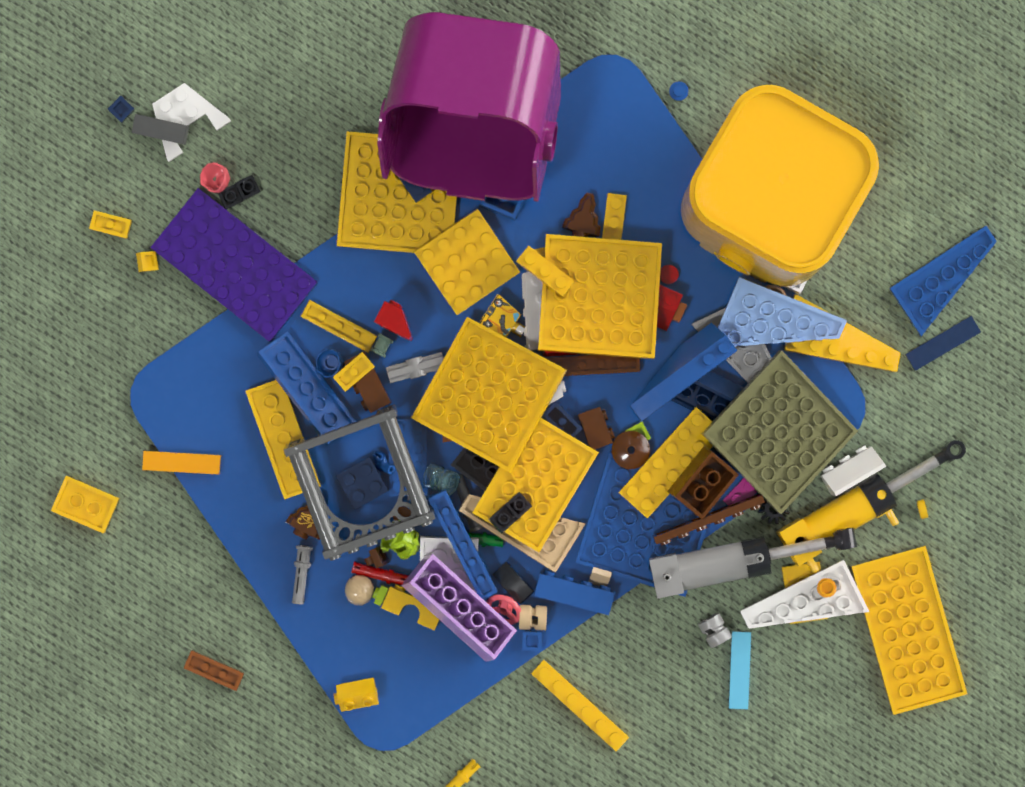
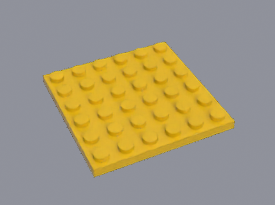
M347 131L337 247L414 253L419 247L455 224L457 197L446 195L447 191L430 189L432 193L416 203L401 180L391 169L388 178L382 179L377 146L378 134Z
M546 234L544 258L575 282L563 297L542 282L538 350L655 359L662 243Z
M467 317L411 418L511 473L567 370Z

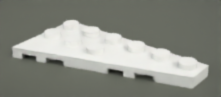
M844 560L740 610L748 628L869 612ZM823 578L832 579L836 584V592L831 597H822L817 591V584Z

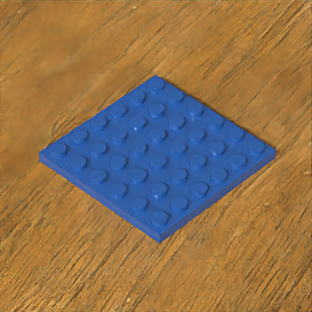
M609 452L575 563L591 568L603 569L612 572L611 574L655 587L649 558L700 550L707 528L698 532L696 529L690 531L689 535L684 538L674 537L670 543L662 546L660 543L656 544L652 536L653 534L695 519L698 516L669 494L648 518L644 517L619 494V491L641 467L625 469L615 462L612 453ZM688 590L684 591L683 594L678 595L686 597Z

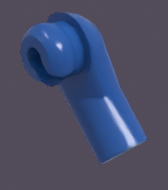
M376 451L373 454L376 468L379 471L393 474L395 471L394 465L388 464L384 453Z

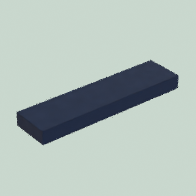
M970 316L908 352L905 356L913 370L916 371L981 333L973 317Z

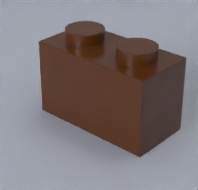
M600 407L578 414L589 447L595 450L613 443L612 439L615 436L612 428H607L605 421L608 420L605 409L601 410Z

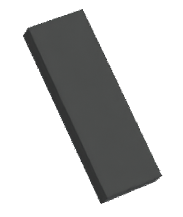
M135 114L132 133L186 145L189 131L188 125Z

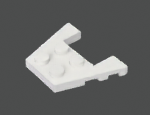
M185 83L152 104L156 118L189 126L204 115H207L217 131L231 122L230 118ZM162 140L168 162L183 154L178 143Z

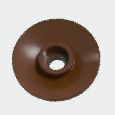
M626 431L615 438L612 444V456L619 466L625 469H636L644 465L648 460L650 445L641 433ZM628 447H634L635 452L629 454L627 451Z

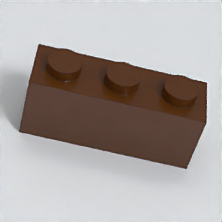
M364 351L363 353L369 359L367 353ZM358 355L344 361L345 365L349 364ZM374 368L353 385L356 394L360 393L363 398L360 402L365 411L369 410L370 413H373L392 403Z

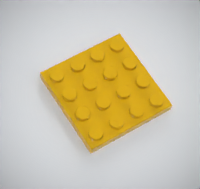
M475 209L414 251L456 315H459L520 273L478 209Z

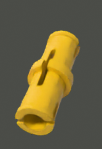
M472 758L462 770L457 771V775L446 787H461L465 782L468 783L470 781L469 778L481 766Z

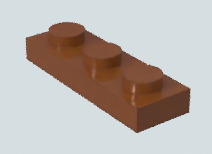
M191 650L184 669L234 691L238 690L244 676V672Z

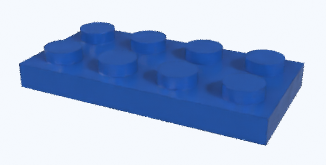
M397 419L425 496H428L427 427L414 419ZM389 451V464L394 465L395 467V464ZM396 467L394 473L389 474V496H399L400 480Z

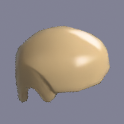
M364 575L353 576L347 581L345 586V595L348 601L354 605L363 606L370 602L374 594V586L371 579Z

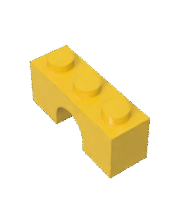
M397 584L394 587L390 586L381 608L399 616L405 605H415L420 612L417 623L435 631L439 619L413 595L405 592L406 589Z

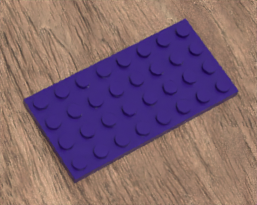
M197 188L150 247L269 342L273 340L318 283L199 188Z

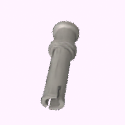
M296 545L298 550L296 561H294L296 574L292 603L304 604L308 568L311 567L310 555L313 547Z

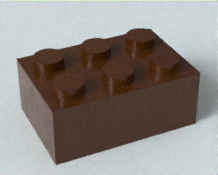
M703 447L667 492L703 520L739 474L716 454Z

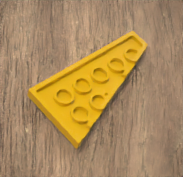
M793 295L794 299L823 310L799 295ZM847 322L839 339L785 342L784 351L891 372H897L900 352Z

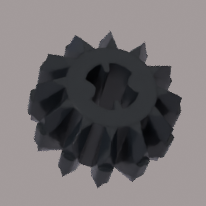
M765 499V503L761 504L763 509L757 510L758 513H765L761 516V519L764 520L768 517V524L772 523L773 518L775 524H779L778 517L783 521L786 520L782 514L777 512L772 514L773 511H769V508L772 506ZM785 510L783 513L789 514L790 512Z

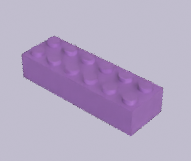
M434 554L424 556L402 584L411 595L486 662L495 660L517 631Z

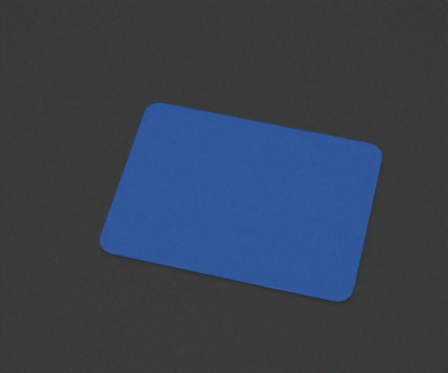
M597 56L586 61L561 79V101L556 119L558 123L556 148L552 162H547L538 202L534 201V197L525 199L514 221L479 205L481 200L457 197L455 223L475 209H478L520 271L519 274L459 315L455 314L415 253L337 247V233L294 263L318 283L271 342L227 309L147 364L136 375L131 387V407L136 419L159 452L221 455L220 474L174 472V474L353 734L364 745L373 749L389 751L408 745L598 612L535 597L534 593L539 573L544 574V570L552 571L504 540L503 547H482V545H478V553L498 590L493 595L512 597L492 575L505 562H509L519 576L523 577L534 590L533 594L522 604L518 603V605H531L532 608H535L536 605L547 606L546 631L535 630L534 627H531L530 630H520L519 622L513 624L512 626L517 631L495 660L484 661L440 620L435 631L418 624L420 612L415 605H405L398 616L382 609V605L374 604V598L363 606L350 603L345 595V586L350 578L358 575L351 573L353 563L356 561L367 565L364 559L371 556L369 550L380 546L381 539L377 540L378 544L371 547L361 546L357 552L348 554L347 551L342 553L340 558L330 561L329 558L324 559L321 540L308 536L307 540L295 535L293 533L295 528L286 523L290 514H295L300 507H305L307 503L303 493L284 500L245 392L246 390L276 380L257 356V353L287 331L315 368L317 355L325 349H335L343 356L344 361L364 352V350L300 317L307 303L311 300L375 334L377 338L372 347L376 344L379 333L394 341L388 347L385 358L371 350L367 355L375 366L374 369L392 402L385 407L395 404L398 411L396 419H412L413 413L437 371L427 373V375L418 378H408L390 383L386 367L404 363L412 358L425 357L442 352L444 358L465 319L469 317L479 323L497 294L502 296L521 314L517 322L525 326L522 274L529 271L516 262L528 245L532 249L545 247L546 234L572 236V231L563 229L562 226L565 218L570 217L572 210L578 208L580 200L586 193L594 195L596 203L594 212L598 216V225L601 227L599 237H588L602 238L607 194L627 195L621 240L662 243L661 268L665 265H673L677 268L679 276L673 284H665L660 280V285L683 294L680 303L687 304V307L679 323L671 321L667 331L657 327L655 359L639 358L640 372L564 376L562 381H564L566 392H563L564 396L556 402L581 427L578 414L600 407L601 410L605 409L608 420L605 421L607 428H612L615 438L625 432V430L640 423L641 420L630 405L678 347L698 333L691 324L726 308L738 277L764 287L775 284L768 281L763 283L724 264L714 254L703 249L700 246V242L687 231L681 216L682 198L702 158L641 70L630 60L621 56ZM779 286L784 290L786 296L793 298V295L796 294L783 286ZM392 300L402 306L413 337L412 341L374 322L384 301L389 303ZM510 332L507 336L508 339L525 347L526 336H524V333L521 337L513 332ZM785 342L765 344L771 357L779 350H782L857 430L860 428L865 416V397L859 384L844 362L784 351ZM538 349L532 350V352L544 357L543 351ZM592 354L565 355V356H549V357H544V358H551V357H568V356H586V355H592ZM726 360L712 370V372L742 387L748 384ZM333 377L324 378L356 421L377 413V411L370 413L369 410H364L360 402L363 398L360 393L356 394L353 386L345 392ZM290 399L305 440L318 436ZM670 400L642 421L651 437L648 440L650 445L649 458L692 412L691 410ZM542 415L541 418L544 419L545 421L549 422V421ZM379 423L337 438L327 446L321 444L308 449L321 484L320 490L331 512L338 518L351 524L365 525L379 521L393 509L399 496H389L388 491L354 510L336 477L338 474L369 457L372 458L375 464L373 454L376 451L384 453L389 464V448ZM427 427L428 496H425L428 505H431L428 500L431 491L435 488L446 489L469 533L468 522L466 518H463V514L458 511L462 504L452 480L453 477L457 476L458 482L461 483L458 477L461 473L451 466L464 447L454 441L443 442L441 434ZM582 429L574 438L589 446ZM613 443L595 449L599 452L561 515V518L585 523V526L556 571L555 577L563 578V575L573 577L574 582L581 583L582 580L589 581L593 568L575 563L609 452L612 453ZM630 446L627 451L629 454H633L635 449ZM712 446L710 451L716 454L721 460H723L727 465H729L734 471H736L739 474L738 477L733 481V483L729 486V488L725 491V493L714 505L713 511H715L720 508L728 506L723 501V499L743 479V477ZM379 471L389 489V474ZM464 476L470 495L482 497L485 491ZM404 496L402 498L403 502H409L411 504V501L407 500L408 496ZM436 514L432 524L422 527L420 524L414 527L415 531L419 533V543L421 536L447 537ZM732 515L726 517V521L715 525L714 522L708 524L704 539L734 519ZM393 517L390 518V522L392 523L394 521ZM332 522L333 526H335L333 528L334 532L339 526L338 522ZM376 524L373 526V528L377 530L379 529V526ZM348 527L342 528L339 532V538L346 540L350 536V529ZM482 528L477 531L471 532L479 534L487 532V534L495 535L486 528ZM360 529L355 530L353 538H355L358 533H360L361 535L362 531ZM296 545L313 547L310 555L311 567L308 568L304 604L292 603L296 574L294 561H296L298 550ZM389 549L386 554L390 563L379 568L385 570L392 569L396 573L410 575L420 563V549L415 555L410 556L406 560L400 559L396 552ZM611 574L608 587H611V591L615 592L613 602L640 583ZM368 577L373 583L374 592L376 587L380 588L382 584L389 588L390 586H395L394 583L386 584V581ZM592 585L593 587L600 588L598 585ZM489 596V597H487V598H485V599H483V600H484L485 602H487V600H488L491 596ZM500 600L494 601L492 607H498ZM513 608L512 613L516 615V611ZM498 613V614H500L503 618H505V619H510V618H508L506 615H503V614H501V613ZM523 631H542L541 651H522ZM374 677L379 704L341 712L339 704L335 705L333 694L337 693L336 685Z

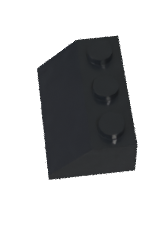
M466 448L462 449L451 464L452 467L484 491H486L499 469V466Z

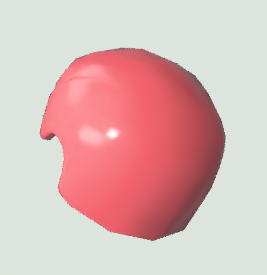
M213 162L208 163L202 169L200 183L208 191L220 193L228 187L230 175L227 168Z

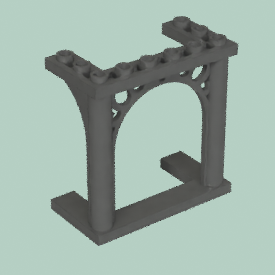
M395 404L377 410L375 415L305 440L304 437L290 442L284 448V453L286 457L289 456L321 540L323 546L322 553L325 560L328 558L330 561L338 559L342 553L347 551L348 554L360 550L359 547L364 545L371 547L378 544L377 540L383 538L390 540L395 538L396 533L401 531L404 534L415 530V526L420 524L422 527L428 526L435 519V512L432 506L428 505L397 422L398 411ZM379 423L400 480L399 497L393 509L379 521L365 525L351 524L338 518L328 508L306 450ZM405 495H407V500H410L411 504L409 502H403L402 498ZM401 506L408 507L411 510V515L409 517L401 516L397 511L398 508ZM396 516L401 521L394 520V523H391L390 518ZM332 522L339 523V526L336 528L335 532L333 531V528H335V526H333ZM376 524L379 526V529L377 530L373 528V526ZM344 527L350 529V536L346 540L339 538V532ZM360 529L362 531V534L360 535V533H358L356 537L353 538L354 531Z

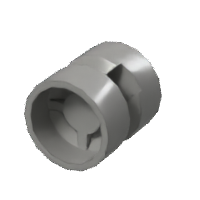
M716 613L698 623L701 632L707 635L705 639L710 648L716 647L732 637L729 629L723 626L724 620L720 613Z

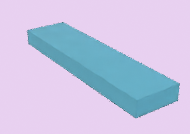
M732 631L729 709H748L751 632Z

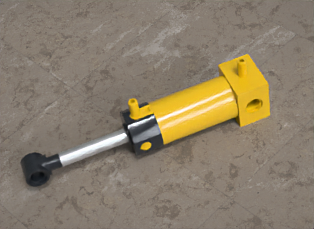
M959 440L948 441L945 446L940 448L941 451L888 483H885L879 474H875L806 517L792 521L777 530L776 533L785 546L794 544L798 537H801L804 542L833 536L834 531L854 527V530L884 514H886L892 526H895L899 521L892 511L893 508L897 507L892 493L946 461L950 463L955 459L962 458L966 453V447ZM954 444L959 448L957 455H953L950 451L951 446ZM819 550L790 557L795 565L798 566L807 562L811 571L816 573L819 571V567L813 558L821 554L822 551Z

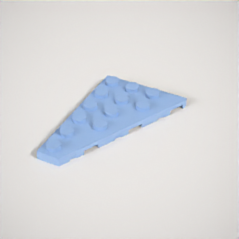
M738 277L718 329L736 347L742 345L839 339L847 320Z

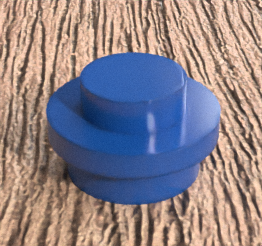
M675 82L670 86L669 94L672 99L682 101L688 95V87L683 82Z

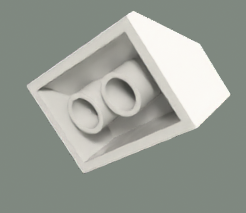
M864 445L857 449V454L851 458L847 455L839 460V465L835 467L830 465L822 470L823 474L820 477L831 495H839L886 467L872 446L867 448Z

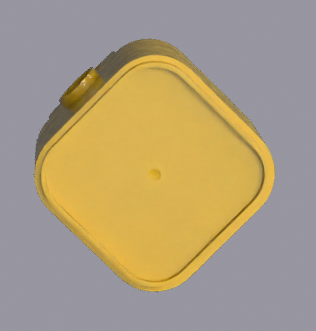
M776 85L754 87L741 95L736 101L695 171L682 198L681 216L683 223L691 236L700 242V246L703 249L714 254L720 261L734 270L750 275L763 283L768 281L779 286L801 284L814 276L835 253L875 183L879 170L878 155L873 143L864 133L795 93Z

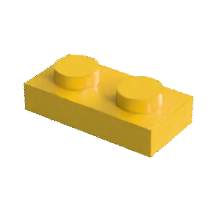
M94 210L89 229L127 239L132 220Z
M361 352L333 378L346 392L375 366Z

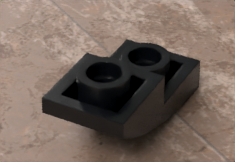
M253 175L235 182L234 185L227 187L224 191L217 194L227 210L259 194L261 191Z
M518 492L488 520L502 534L528 511L532 505Z
M505 562L492 574L519 604H522L534 593L530 585L523 577L519 576L509 562Z

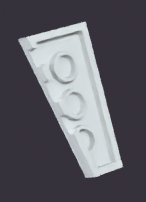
M530 272L522 274V296L525 302L523 317H525L526 326L524 328V336H526L525 348L532 351L538 349L542 281Z

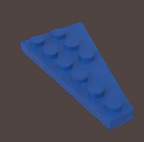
M984 226L889 288L920 337L997 242L987 226Z

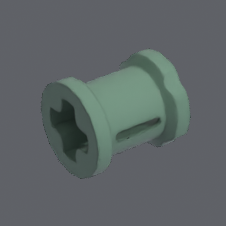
M379 333L376 344L370 350L385 358L388 347L394 341Z

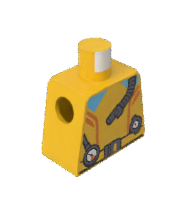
M497 294L479 322L506 338L510 332L521 337L525 326L517 322L521 314L499 294Z

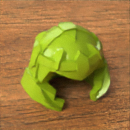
M413 530L404 534L401 531L396 533L395 538L390 540L381 539L380 547L383 553L392 549L400 559H409L410 556L415 555L420 549L419 533Z

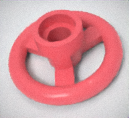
M493 595L487 600L486 603L497 613L510 618L505 619L509 624L513 625L519 622L521 608L512 597ZM500 600L498 607H492L494 601ZM513 608L516 611V615L512 613Z

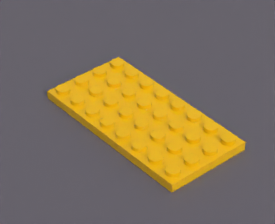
M926 546L851 566L855 583L869 610L864 615L892 714L896 715L967 695Z

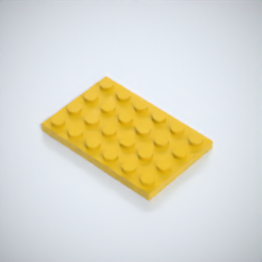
M541 418L511 473L499 467L472 513L492 524L488 519L520 492L532 507L504 532L535 551L540 552L599 452Z

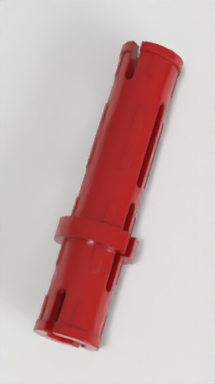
M354 561L351 573L386 581V584L394 583L401 586L409 576L396 573L392 569H376V567L367 566Z

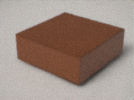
M679 303L672 321L680 322L687 304Z

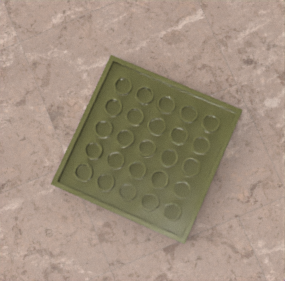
M779 350L701 434L763 496L778 514H782L858 430L782 350Z

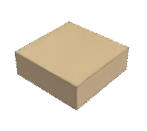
M593 567L588 582L598 586H608L612 572Z

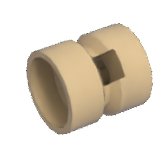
M520 605L519 629L530 630L531 627H534L535 630L546 631L547 606L536 605L535 608H532L531 605Z

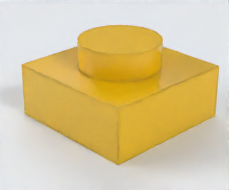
M155 251L136 253L139 272L159 270Z

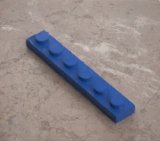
M446 489L428 497L476 593L482 599L497 593L498 590Z

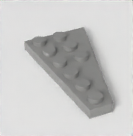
M726 308L691 325L698 332L710 323H713L718 328ZM765 344L736 346L737 352L726 361L749 383L772 357Z

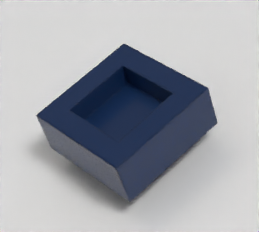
M121 95L108 108L121 123L135 111Z

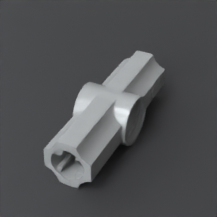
M442 352L425 357L412 358L404 363L386 367L390 383L408 378H418L427 375V373L437 371L444 359Z

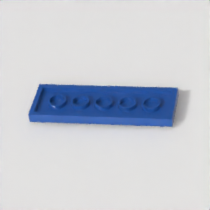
M288 331L257 353V356L318 435L356 422ZM334 440L326 442L324 444L327 446Z

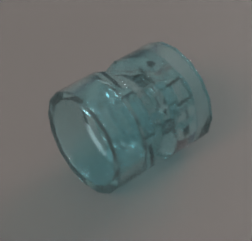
M433 463L427 467L424 473L423 484L425 487L437 490L438 492L446 489L450 496L458 487L459 474Z

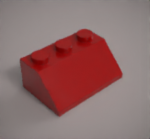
M660 284L657 327L667 331L683 294Z
M392 300L389 303L384 301L374 322L412 341L413 337L402 306Z

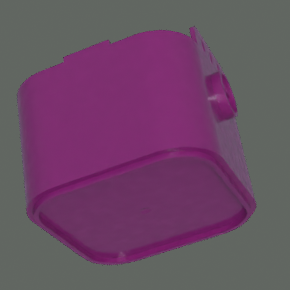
M439 12L423 13L410 18L403 29L387 98H384L380 110L377 146L382 179L388 178L391 169L394 174L408 183L424 188L447 191L446 195L482 201H485V197L504 200H525L534 197V201L538 202L547 162H552L558 133L556 119L561 101L560 51L557 44L543 31L525 24Z

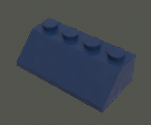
M710 371L671 401L691 411L697 407L711 421H714L744 387Z

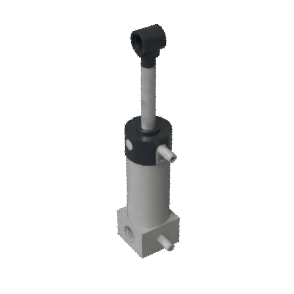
M854 527L834 531L833 536L770 549L766 545L764 536L677 555L672 553L649 558L658 599L683 594L686 590L772 574L771 560L833 547L836 550L851 549L857 547Z

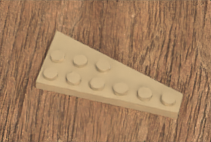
M468 494L458 510L554 573L558 570L585 526V523L560 517L540 552H537L507 533L503 532L501 534L495 526L473 514L472 512L481 497Z

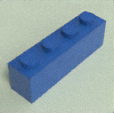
M544 570V574L539 573L534 593L535 597L605 615L610 614L615 592L611 591V587L600 585V588L593 587L592 582L582 580L581 583L574 582L573 577L563 575V578L555 577L556 573Z

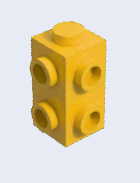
M374 677L336 685L337 693L333 694L335 705L339 704L341 712L379 704Z

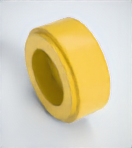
M924 499L918 500L917 507L920 518H928Z

